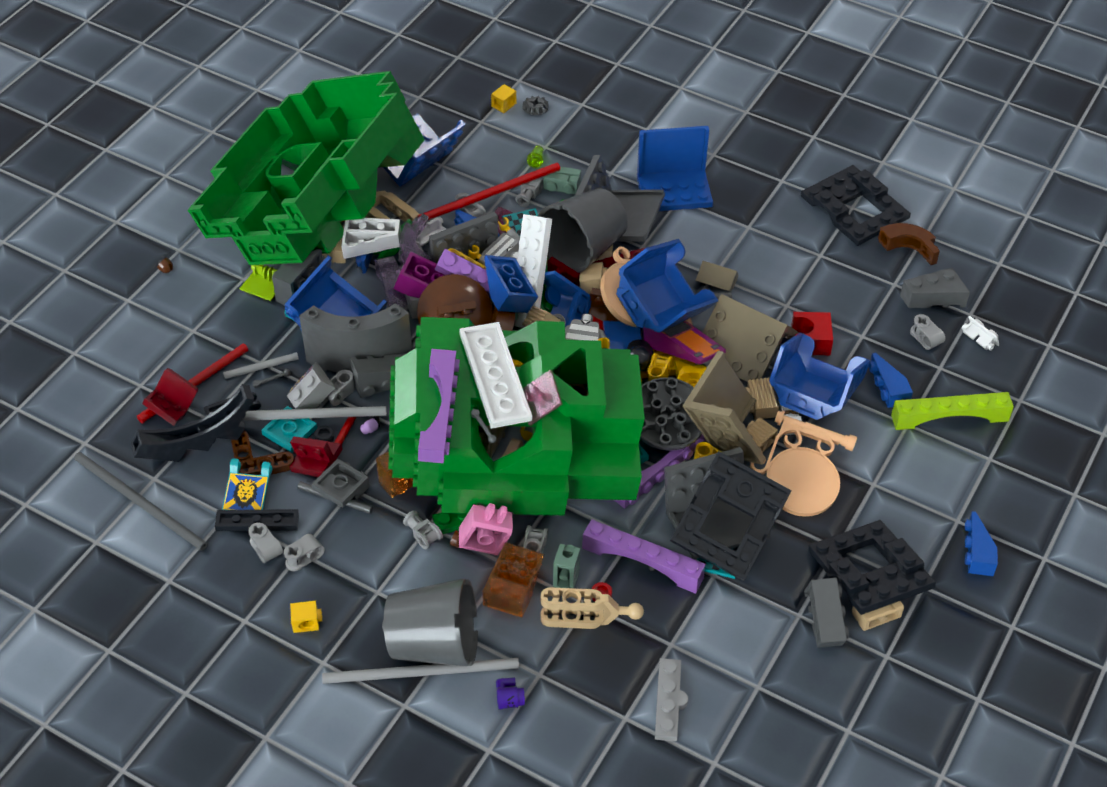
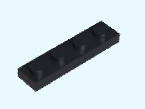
M217 510L215 530L249 531L252 524L263 523L269 531H298L299 510Z

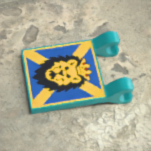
M231 459L222 510H263L269 478L272 473L270 462L262 463L261 475L239 473L241 469L239 459Z

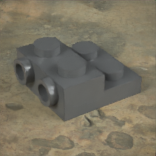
M337 459L311 484L313 490L342 508L352 498L357 500L370 487L369 477L364 472H359L349 463L343 462L340 459Z

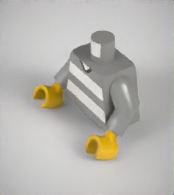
M503 217L504 225L498 221L499 229L507 233H502L481 254H479V247L472 245L473 252L468 250L470 258L478 259V262L484 266V257L486 255L512 257L517 260L520 236L513 228L509 227L508 218Z
M590 314L582 315L581 320H572L571 324L565 327L566 340L601 341L603 349H610V340L606 337L604 331L599 329V323L592 322L593 316Z

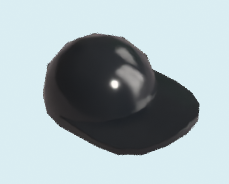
M633 340L629 343L627 349H630L631 355H639L640 371H648L654 354L653 349L645 340Z

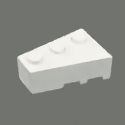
M378 218L345 220L341 246L343 258L346 259L400 247V220Z

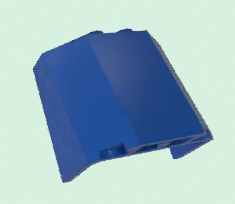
M679 239L647 247L619 269L620 283L616 295L637 327L649 328L660 333L706 311L718 302L715 294L709 289H703L695 295L676 266V263L685 256V248Z
M328 255L285 303V313L301 327L299 316L313 305L330 314L356 317L385 310L387 301L384 299L378 306L331 269L332 258Z
M799 333L781 345L769 382L774 387L781 406L818 420L841 410L864 379L871 360L855 356L849 361L847 370L812 357L815 348L814 340L808 335Z

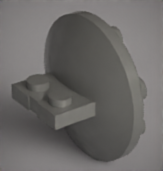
M657 378L642 385L645 420L640 439L644 443L656 449L672 451L686 448L699 439L702 432L699 431L682 407L694 389L693 386L675 378Z

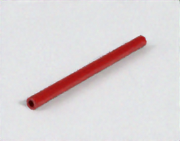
M244 343L188 381L194 386H198L248 352V347ZM147 408L137 415V419L144 423L156 415V413Z

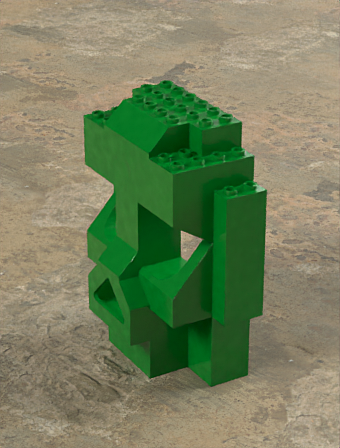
M391 71L313 80L302 93L288 94L279 106L268 107L261 112L210 170L215 179L189 207L188 212L205 238L232 237L249 265L303 263L308 255L318 248L322 250V254H328L334 249L343 237L344 227L341 223L343 220L365 218L376 203L378 168L406 165L425 139L405 103L406 99ZM282 164L294 170V173L292 175H281Z
M421 317L420 325H416V337L420 338H416L415 349L402 357H395V365H391L388 470H392V478H413V487H417V495L438 496L437 504L441 505V513H468L473 504L487 507L491 503L495 505V509L505 506L507 507V512H512V514L565 516L568 499L636 500L642 478L639 441L645 420L639 355H631L630 349H602L601 341L566 340L565 322L536 321L518 331L502 330L511 358L524 363L519 367H515L532 414V421L508 426L532 427L533 436L518 450L493 461L487 454L479 436L478 425L480 424L476 418L471 416L473 409L479 410V416L484 424L490 426L459 335L461 328L475 325L467 318ZM431 349L456 351V359L460 360L459 372L454 373V375L458 376L457 388L452 390V392H456L455 405L451 404L450 408L454 409L453 421L448 423V425H452L451 438L446 440V442H450L449 455L444 456V463L418 461L420 432L426 431L434 422L442 402L437 383L433 378H429ZM568 384H587L588 396H582Z

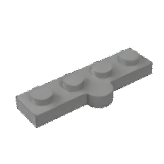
M664 658L659 660L655 740L677 741L679 710L684 709L688 703V695L680 690L681 660Z

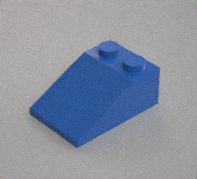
M486 255L484 260L490 297L497 310L528 313L538 299V295L516 258Z

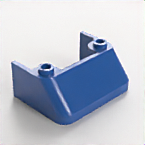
M556 271L545 272L544 284L547 285L545 297L553 305L552 315L561 314L565 318L566 327L571 324L572 320H581L582 315L588 314L591 306V297L587 292Z

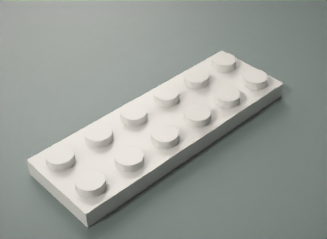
M523 214L517 262L538 295V299L533 306L540 308L552 219ZM515 312L514 326L524 328L525 326L522 325V322H524L528 313Z
M499 322L461 328L459 335L491 429L532 421V414Z

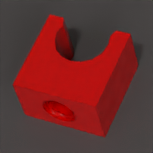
M793 312L791 328L799 333L810 336L814 340L815 348L812 355L830 356L833 345L831 312Z

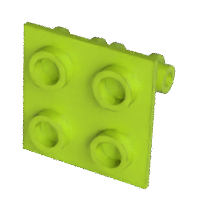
M251 265L253 272L239 290L271 301L275 296L272 276L277 270L268 265L265 267L264 265Z

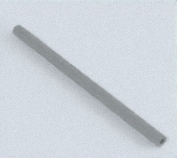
M386 406L247 411L243 421L387 416Z
M518 658L474 661L472 666L466 667L430 664L322 673L323 684L519 669Z

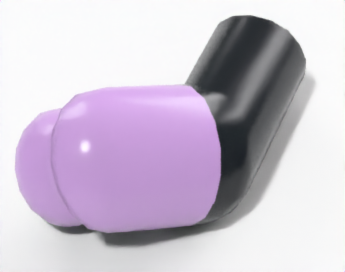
M370 416V419L360 426L361 432L368 434L379 429V416Z

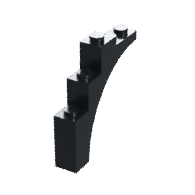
M242 384L235 395L223 406L197 421L169 429H138L131 441L134 458L179 462L187 449L209 451L216 438L238 440L246 427L243 419L250 405L254 402V395L251 392L250 386Z

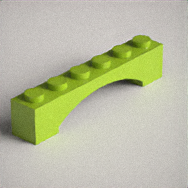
M1009 392L895 400L891 416L895 430L915 429V426L924 422L950 416L982 417L988 419L990 423L1008 422L1014 406Z

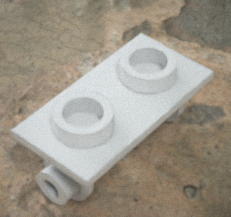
M436 217L428 222L427 226L423 225L418 228L421 234L412 241L418 242L421 246L428 243L430 235L446 230L442 226L443 219Z
M969 316L970 323H965L962 326L963 333L973 340L979 335L980 337L976 342L986 350L989 349L991 351L995 344L999 346L998 334L992 329L988 330L979 319H973Z

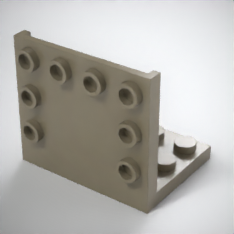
M721 294L702 333L726 349L724 357L738 378L748 382L750 379H763L783 337L789 340L790 337H794L799 332L787 324Z
M717 351L682 407L699 431L702 432L707 442L721 452L741 447L744 452V461L763 465L766 458L743 424L756 399L750 396L724 357L725 353Z

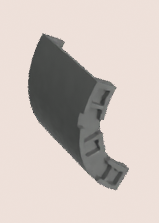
M396 303L380 312L356 317L330 314L313 305L299 316L306 362L311 365L317 362L323 371H334L336 374L341 370L352 372L350 357H356L357 360L366 359L367 356L383 358V355L407 354L412 351L409 313Z

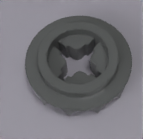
M539 95L537 97L531 96V98H526L523 101V110L530 115L544 114L549 108L545 97L540 98Z

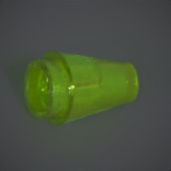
M535 146L527 156V162L530 167L538 168L543 164L544 149L542 146Z

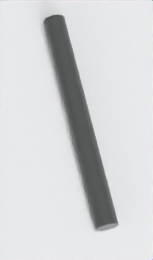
M299 482L298 489L326 498L313 490L312 485ZM353 499L345 505L371 514L373 506Z

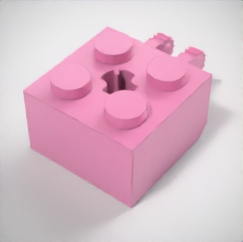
M491 503L487 507L473 504L459 527V548L498 555L512 534V512H507V507L505 506L495 509V505Z

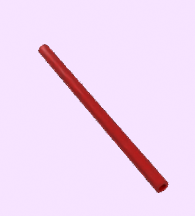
M558 162L424 212L417 215L419 223L426 222L560 171V165Z

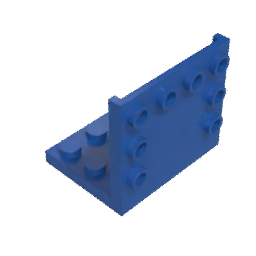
M418 113L412 117L425 140L406 165L383 168L401 187L454 149L453 146L459 141L457 138L463 134L462 130L466 125L462 119L458 121L454 129L439 138Z
M709 126L639 131L638 186L639 190H664L665 197L659 211L713 207V199L705 173Z

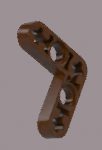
M246 431L239 437L242 438L243 445H239L238 440H231L234 458L239 459L241 463L239 473L261 475V465L263 462H270L272 466L271 475L290 471L289 466L294 461L292 453L279 452L253 458L249 436ZM241 452L248 453L246 457L238 456V454Z

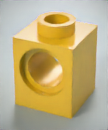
M505 84L491 94V107L502 113L507 112L517 104L516 90Z
M316 601L290 603L293 633L319 630V622L323 621L322 610L317 609Z

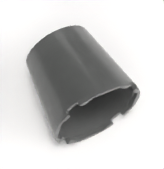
M597 188L548 205L538 214V217L552 219L547 257L549 259L551 257L556 258L578 273L587 269L626 232L628 224L627 215L620 200L613 193L602 188Z
M458 579L389 594L386 599L384 620L382 622L389 656L396 660L465 667L472 666L477 653L478 631H474L473 618L477 617V607L473 587L469 579Z

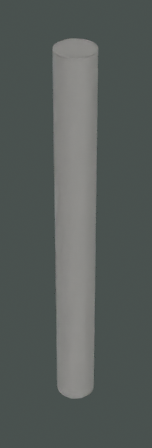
M296 352L225 371L223 374L225 379L299 360Z

